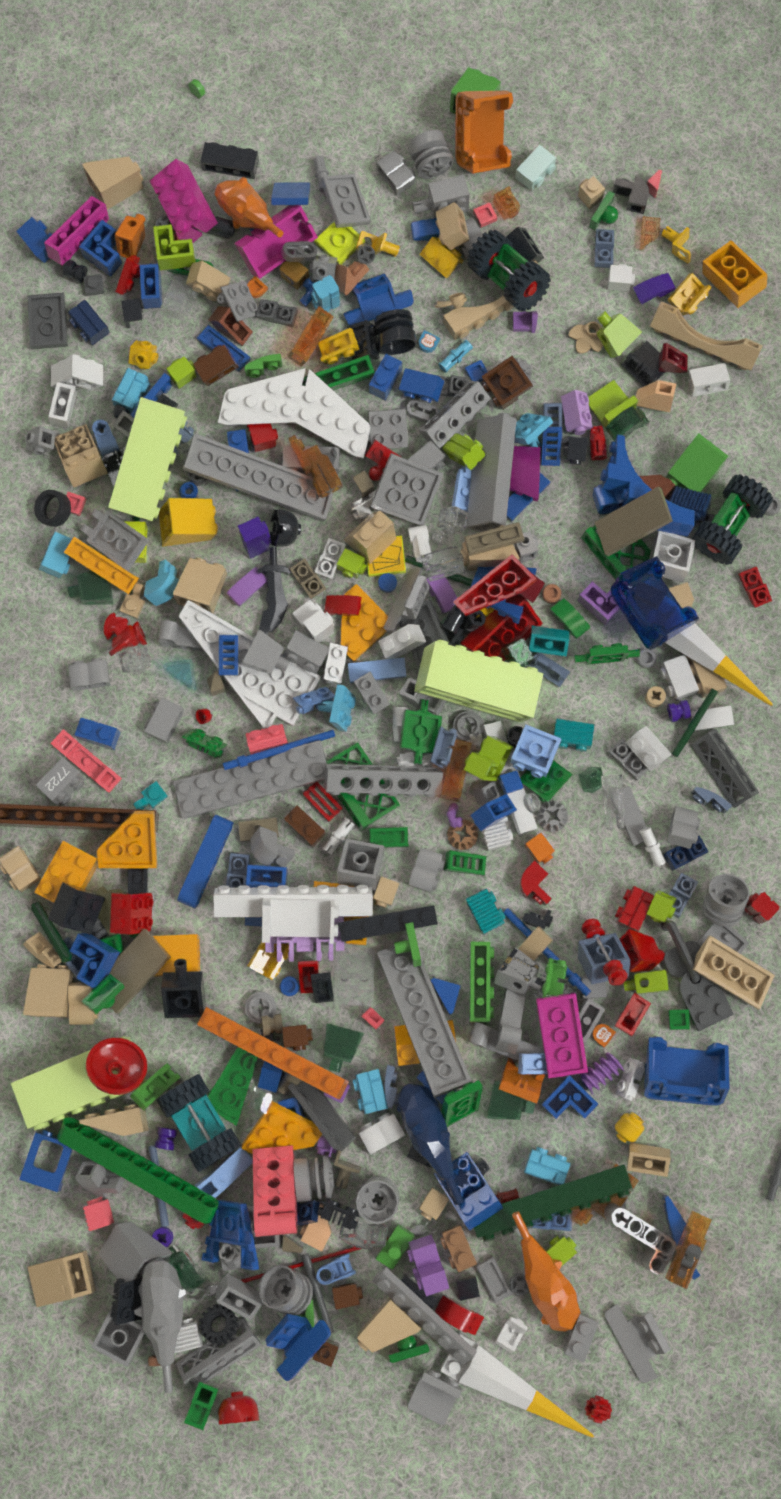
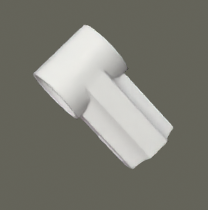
M422 525L408 528V536L410 537V544L413 545L416 562H428V560L432 559V554L428 542L427 526Z

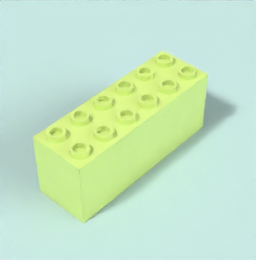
M143 397L140 398L108 506L109 509L151 522L153 518H158L160 508L157 507L159 500L163 501L165 489H162L164 482L168 483L171 471H168L169 464L173 465L176 453L173 450L175 446H179L182 437L178 433L180 428L184 429L187 416H184L185 411Z
M437 640L424 648L414 692L520 723L534 718L544 674L538 672V669L533 667L524 668L519 663L512 661L507 663L497 656L487 657L480 651H467V648L464 646L456 645L454 647L448 645V642L444 640Z
M120 1037L131 1041L130 1037ZM90 1050L11 1083L27 1129L34 1128V1131L49 1127V1122L51 1121L53 1123L61 1122L70 1113L77 1115L87 1111L86 1107L89 1105L96 1107L106 1103L105 1099L108 1097L116 1099L125 1094L112 1095L102 1092L90 1082L86 1073V1059Z

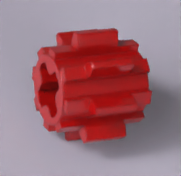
M597 1395L587 1400L585 1410L586 1416H589L588 1419L599 1424L610 1419L612 1409L611 1403H608L609 1400Z

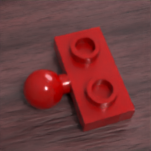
M132 255L126 258L115 292L123 295L132 290L134 286L133 278L140 277L139 257Z
M374 440L365 456L377 463V466L370 468L368 472L369 478L373 481L381 479L382 470L387 464L390 453L399 456L377 440Z

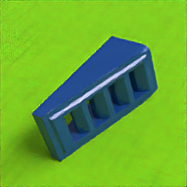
M548 427L542 432L541 466H560L562 427ZM547 433H557V437L547 436ZM557 441V444H546V442ZM546 449H557L556 452H546ZM546 456H556V460H546Z
M219 635V675H238V635ZM223 642H234V645H223ZM223 650H234V653H223ZM223 658H234V661H223ZM223 665H234V669H223Z

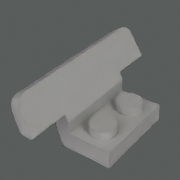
M414 568L408 572L384 625V629L387 632L394 633L401 618L416 620L430 588L426 576L420 575L422 568Z
M618 1304L607 1309L605 1318L639 1380L647 1383L658 1378L648 1359L656 1354H665L671 1348L651 1312L640 1313L627 1321Z

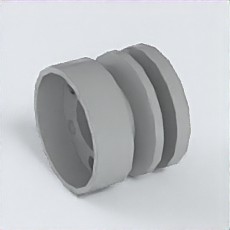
M440 130L422 132L415 136L408 144V150L412 160L415 162L417 173L423 179H430L444 174L454 163L450 150L447 148L445 137Z
M720 874L711 879L702 904L705 917L718 926L728 927L737 924L743 916L750 896L746 882L733 874Z
M323 1156V1165H320L319 1157H315L314 1166H310L308 1158L294 1159L297 1202L311 1201L312 1191H316L318 1199L321 1200L322 1190L326 1191L327 1199H331L334 1188V1176L329 1156Z
M370 1177L363 1182L358 1191L356 1205L359 1214L370 1223L380 1224L387 1222L397 1212L399 1191L395 1183L387 1177ZM375 1194L383 1196V1198L381 1199V1203H378L377 1200H373L375 1198Z
M277 1265L268 1269L262 1276L259 1284V1296L262 1303L268 1308L285 1315H299L311 1303L313 1287L309 1278L290 1267Z

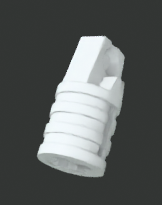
M392 708L394 742H400L404 710H409V708Z

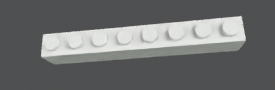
M246 885L239 886L238 888L219 886L214 889L213 895L214 917H262L263 898L335 899V906H339L338 916L373 915L372 887L367 885H358L357 887H349L347 885H338L337 887H329L327 885H319L317 887H309L307 885H300L298 887H289L287 885L269 887L261 885L258 888H250Z

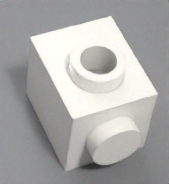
M625 264L610 265L607 290L629 291L630 286L634 285L635 274H632L633 267Z

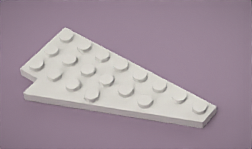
M188 600L178 618L218 670L219 635H238V675H223V677L263 729L269 728L276 717L293 726L299 716L296 711L298 704L293 700V697L313 691L321 676L307 672L300 665L291 662L286 671L274 667L271 674L241 665L254 637ZM223 642V645H234V642ZM223 650V653H234V650ZM223 658V661H234V658ZM223 665V669H234V665Z

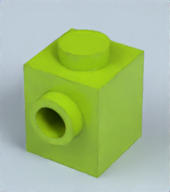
M185 356L175 359L166 368L168 376L171 377V380L178 389L197 377L193 362L191 360L188 361Z
M346 548L336 564L337 570L342 571V575L350 579L352 577L357 579L359 574L363 575L367 567L365 557Z
M658 890L655 893L647 915L651 916L650 919L658 923L666 922L668 918L672 919L676 910L673 906L677 898Z
M556 1235L549 1241L550 1246L546 1249L552 1259L561 1260L562 1266L578 1253L574 1249L577 1246L569 1236L565 1238L563 1235L561 1237Z

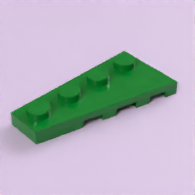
M237 1047L208 1095V1099L217 1114L236 1126L238 1125L258 1060L257 1056L240 1047Z

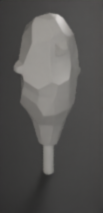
M160 1258L149 1262L145 1266L143 1279L139 1287L141 1306L136 1308L134 1312L135 1315L142 1317V1330L152 1342L157 1361L163 1368L165 1393H170L173 1391L170 1364L174 1362L176 1340L183 1318V1300L186 1289L182 1288L176 1269Z

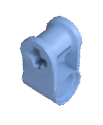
M104 420L95 421L92 430L102 457H105L104 454L107 455L112 452L115 454L114 450L117 453L120 452L108 423Z
M349 1253L321 1265L316 1273L318 1282L328 1285L354 1275L356 1270H353ZM323 1269H328L331 1272V1277L328 1280H323L320 1277V1272Z

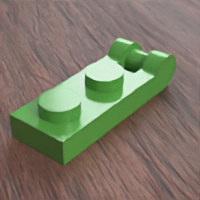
M168 1063L131 1094L130 1097L143 1111L181 1078L178 1073L175 1074L171 1070L172 1067Z

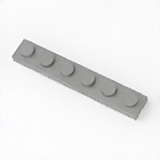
M387 1267L374 1276L372 1282L461 1365L474 1358L477 1351Z

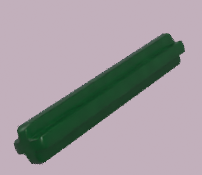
M41 902L32 903L31 910L63 963L71 961V952L53 922L48 920L49 916Z

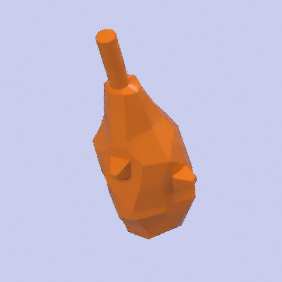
M245 177L239 180H226L217 185L215 197L220 207L232 218L234 228H259L261 230H270L279 238L283 236V231L273 224L268 214L267 204Z
M520 1212L513 1213L512 1217L523 1238L520 1243L524 1258L525 1279L533 1303L543 1314L541 1318L542 1324L550 1325L551 1329L565 1332L573 1330L581 1312L577 1302L576 1291L560 1270L562 1266L561 1260L552 1259L549 1253L529 1234Z

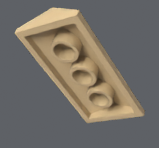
M712 936L707 937L697 952L693 967L695 972L757 1010H760L775 976Z

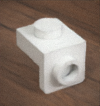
M510 1317L504 1323L494 1343L512 1354L528 1327L519 1318Z

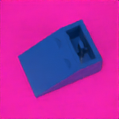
M247 865L246 886L258 888L261 885L269 887L287 885L288 869L287 867ZM245 917V926L262 927V917Z
M466 1152L452 1161L453 1178L463 1198V1203L456 1205L446 1180H441L437 1173H434L470 1231L503 1209V1206L469 1153Z

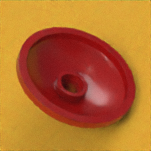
M108 1038L100 1041L90 1050L86 1059V1073L90 1082L100 1091L112 1095L127 1094L138 1088L144 1081L147 1073V1059L141 1048L134 1042L124 1038Z

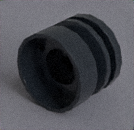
M404 309L389 310L379 314L374 319L379 351L382 354H403L417 346L416 334L413 330L414 323L410 311Z

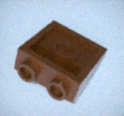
M513 355L482 376L484 381L482 383L483 388L487 393L491 391L494 396L492 401L497 408L501 406L503 410L533 387V384Z

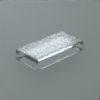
M255 1086L248 1105L265 1114L273 1094Z

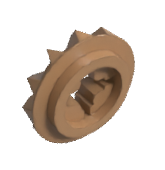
M463 819L462 827L453 828L450 826L447 832L449 843L459 850H467L473 847L478 839V830L474 823ZM466 827L465 830L468 837H464L462 842H460V835L455 832H461Z

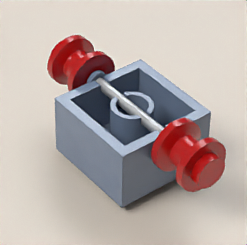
M594 918L586 920L581 927L582 932L586 935V939L578 942V960L591 985L609 981L611 985L623 984L627 977H629L630 958L617 934L605 935L599 920Z

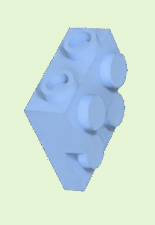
M525 724L510 763L519 771L524 769L531 771V775L534 777H546L561 738Z

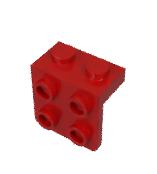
M111 893L110 933L131 935L141 933L143 929H147L150 932L153 925L152 907L154 901L152 893Z

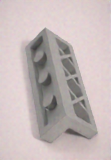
M245 1317L237 1322L239 1328L235 1330L238 1331L244 1326L247 1332L241 1336L233 1334L232 1337L234 1339L232 1341L229 1339L227 1345L223 1348H218L219 1345L216 1343L214 1345L208 1341L176 1363L183 1382L192 1392L197 1389L199 1382L206 1383L261 1345ZM206 1351H211L210 1356L207 1359H201L203 1353H205ZM193 1362L192 1369L185 1373L183 1367Z

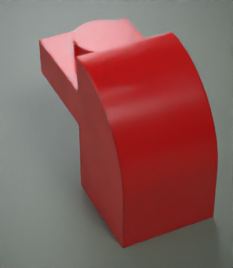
M535 860L522 874L520 889L525 898L532 893L534 895L532 898L539 905L543 903L546 906L552 898L538 885L548 876V873Z
M445 1295L442 1296L435 1310V1313L445 1322L472 1335H476L484 1319V1316L466 1308L458 1301Z

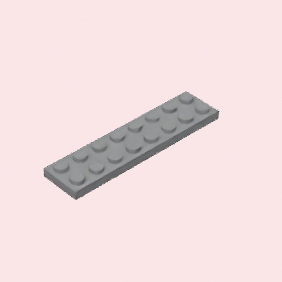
M198 434L193 435L183 470L323 522L327 518L334 490L330 493L321 492L318 489L316 478Z
M319 740L294 747L281 754L248 763V766L242 768L239 766L228 770L220 768L174 781L182 819L195 817L324 780L325 764H327L322 741Z
M394 946L377 952L378 959L433 1097L436 1098L459 1089L468 1082H472L422 959L421 966L414 967L411 952L396 954Z

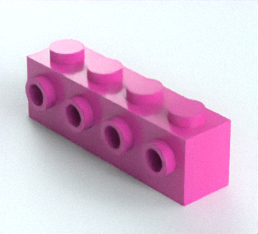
M91 196L44 242L48 257L60 265L70 260L72 255L80 249L81 243L99 222L103 220L107 223L109 220L106 204Z

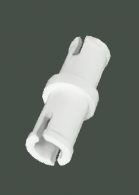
M346 817L337 830H333V835L322 847L330 855L333 854L341 842L344 843L345 837L355 826L353 822L349 823L350 820Z
M651 827L640 830L639 832L646 845L645 850L649 852L654 866L658 867L665 864L666 861L659 848L661 845L656 841Z

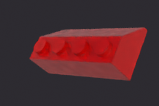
M517 594L507 598L505 602L524 607L519 624L512 622V618L508 616L503 617L498 614L497 610H493L486 617L485 623L472 631L460 644L466 647L467 651H480L484 653V656H497L502 658V661H505L515 651L513 650L514 646L525 642L530 637L531 625L541 626L543 623L527 599Z

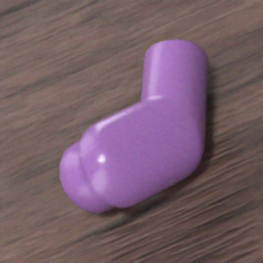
M456 803L450 804L447 817L451 827L460 828L463 825V819L456 817L459 809Z

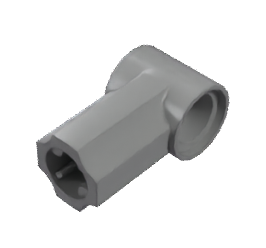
M224 1244L221 1250H219L223 1271L241 1268V1250H237L231 1244Z

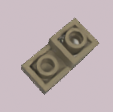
M305 558L289 568L310 599L326 590V587L318 575L314 573Z

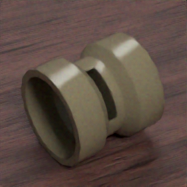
M275 1014L273 1018L267 1015L261 1016L264 1036L270 1035L273 1031L277 1034L283 1033L281 1014Z

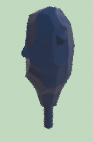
M414 1083L407 1084L401 1089L399 1094L397 1111L401 1112L405 1129L414 1149L429 1163L441 1180H446L456 1205H459L464 1201L453 1178L450 1133L441 1114L439 1103L433 1097L428 1087Z

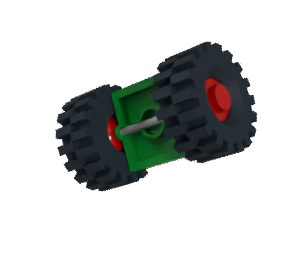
M488 230V234L484 232L483 236H479L477 242L472 244L473 248L468 251L470 254L467 256L469 268L481 279L489 280L490 278L503 289L505 299L517 310L524 312L526 309L530 310L531 306L535 307L537 302L543 299L542 296L547 293L546 289L550 286L548 283L551 282L550 274L536 262L527 261L512 247V242L499 231Z
M741 474L734 475L722 492L726 500L718 514L715 515L712 522H702L692 537L695 540V547L715 562L719 561L720 564L725 563L726 565L732 564L742 549L741 541L736 539L738 533L749 517L762 518L773 502L772 494L767 492L768 489L762 487L760 482H755L756 480L753 478L749 479L748 476L745 475L743 477Z

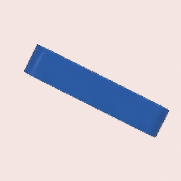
M219 815L213 817L179 893L178 902L194 909L197 908L232 830L233 821Z

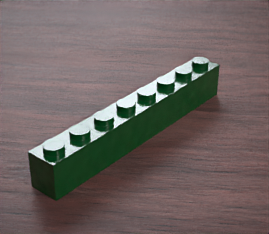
M623 1164L501 1204L503 1209L474 1227L477 1239L489 1242L494 1240L496 1235L502 1234L507 1236L514 1233V1229L518 1228L512 1217V1214L515 1212H520L527 1229L534 1226L533 1223L541 1221V1224L552 1221L554 1216L566 1217L571 1215L573 1210L580 1209V1211L592 1208L591 1205L598 1202L599 1205L611 1202L610 1198L616 1196L619 1199L630 1196V1192L634 1190L626 1166Z

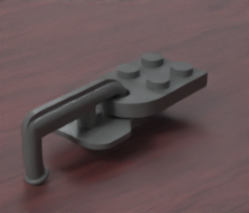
M667 920L662 922L661 928L664 931H669L676 946L665 953L664 963L671 975L680 978L679 993L686 1008L689 1009L690 1017L697 1031H701L734 1015L722 988L693 970L696 954L701 948L700 945L695 941L684 943L674 921Z

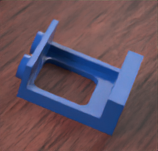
M47 1130L35 1132L19 1180L59 1192L63 1186L62 1180L73 1149L59 1142L56 1137H53V1132ZM43 1140L59 1144L63 1147L62 1155L54 1173L34 1166L36 1155Z

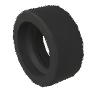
M48 489L43 491L35 501V516L38 521L52 527L61 526L70 516L71 502L62 492ZM53 498H57L59 502L58 512L53 518L49 519L46 512L47 506Z

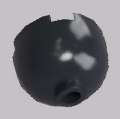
M282 509L273 511L270 522H273L272 532L269 531L271 545L286 547L293 544L297 539V535L301 534V524H298L296 516L290 511Z

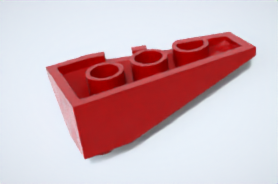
M511 554L453 601V603L467 616L522 593L537 579Z

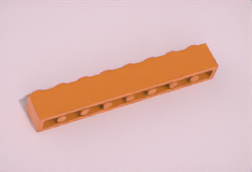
M208 1007L205 1008L197 1024L337 1099H341L349 1083L346 1079Z

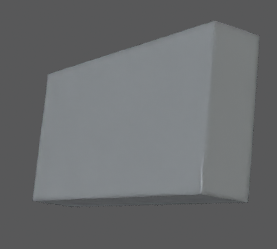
M494 1256L476 1265L495 1303L513 1294Z

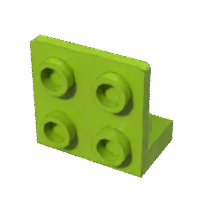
M612 380L588 397L589 408L605 429L634 411L638 404L637 398L634 395L628 398L615 380Z

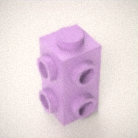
M573 390L561 396L566 430L575 433V435H582L586 433V430L593 428L587 393Z

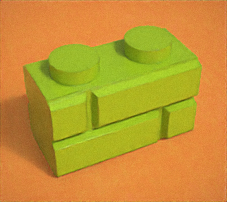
M455 433L450 438V441H447L443 446L444 452L451 460L469 470H472L477 465V462H480L485 457V453L482 450L483 445L476 439L473 441L467 434L462 436L459 433Z

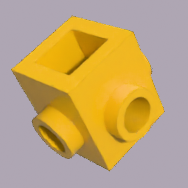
M136 340L130 346L128 363L136 365L140 369H150L158 361L157 346L152 345L149 341Z

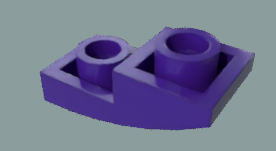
M665 273L634 286L633 289L643 305L657 296L661 298L674 291L676 287L669 273Z

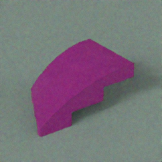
M514 446L509 491H513L518 495H528L533 498V501L538 502L540 447Z

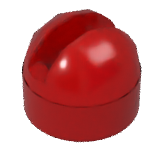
M203 708L196 711V720L199 724H206L211 721L213 715L209 709Z

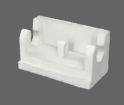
M725 363L689 370L690 379H688L692 397L726 391L729 388L730 377Z

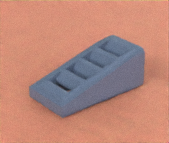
M544 403L543 416L558 417V421H553L551 425L558 424V427H562V441V403ZM547 410H558V413L548 414Z

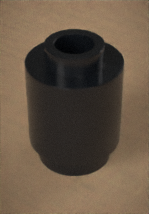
M216 216L218 224L209 231L226 239H229L230 236L233 237L236 230L233 226V221Z

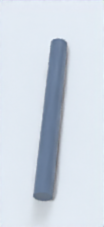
M154 1145L148 1146L150 1161L159 1166L157 1148ZM157 1198L161 1227L169 1226L166 1202Z

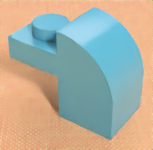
M166 559L159 562L158 576L146 581L144 596L155 606L165 603L173 597V592L179 581L176 577L177 569Z

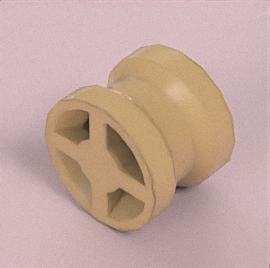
M654 686L646 693L645 701L650 707L657 708L665 701L666 693L661 687Z

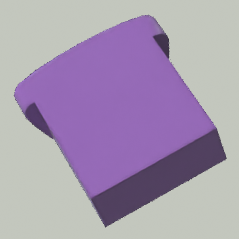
M537 311L513 312V332L531 331V333H535L538 319Z

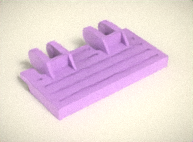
M344 916L334 918V925L344 922ZM338 926V937H334V943H336V951H344V942H341ZM270 936V943H265V952H274V944H277V962L282 960L281 944L289 943L288 959L290 962L294 961V943L297 945V952H313V943H316L317 961H321L322 958L321 943H328L329 961H333V944H330V937Z

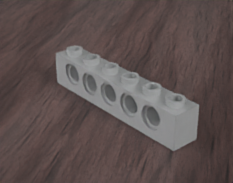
M325 764L324 788L326 792L332 795H339L340 793H348L350 795L367 793L371 796H377L378 793H384L388 796L405 794L406 796L414 797L416 794H424L426 797H434L435 795H441L443 772L440 767ZM344 777L349 778L347 783H340ZM369 778L365 784H360L361 779ZM387 778L385 784H379L381 779ZM401 779H406L404 784H398ZM425 779L424 784L417 785L419 780Z

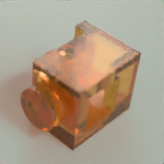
M510 186L494 194L493 204L504 220L518 215L520 204L511 192Z

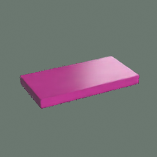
M576 993L537 998L536 1004L548 1078L587 1073L588 1068Z

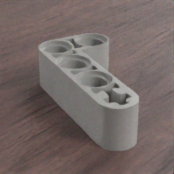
M169 620L161 621L158 637L160 645L186 650L190 648V650L204 652L186 627H180L178 623Z
M505 988L495 1050L515 1054L522 1035L520 1026L526 993L521 995Z
M477 1022L474 1024L468 1041L519 1061V1053H544L543 1048L520 1040L515 1054L495 1050L497 1031Z
M615 1203L607 1205L604 1210V1216L608 1221L648 1245L641 1258L642 1265L654 1274L662 1273L675 1253V1241ZM615 1214H620L622 1216L621 1219L615 1217ZM635 1221L634 1226L630 1228V1224ZM650 1231V1236L646 1238V1234ZM656 1259L655 1264L651 1266L652 1261Z

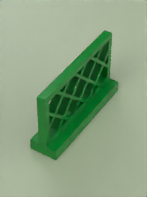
M596 525L584 531L581 539L616 582L621 581L628 589L634 591L638 582L644 583L654 575L648 573L645 576V573H647V569H645L646 561H649L651 550L642 539L628 545L631 546V554L623 553L619 550L607 556L605 555L600 537L596 533ZM634 547L642 548L644 551L643 556L634 555ZM620 556L630 558L629 566L623 565L620 562ZM633 559L643 560L642 568L633 567ZM632 571L642 572L641 579L637 582L632 577Z
M358 742L327 761V764H332L339 760L344 761L345 764L373 765ZM357 749L361 755L360 761L349 759L350 752ZM381 779L379 783L385 784V781ZM348 793L336 795L360 831H363L369 825L400 806L395 796H388L384 793H378L377 795L380 796L378 806L367 803L368 794H366L365 803L357 801L355 795ZM382 797L390 798L394 805L389 808L382 807ZM366 807L377 809L376 816L369 819L365 813Z

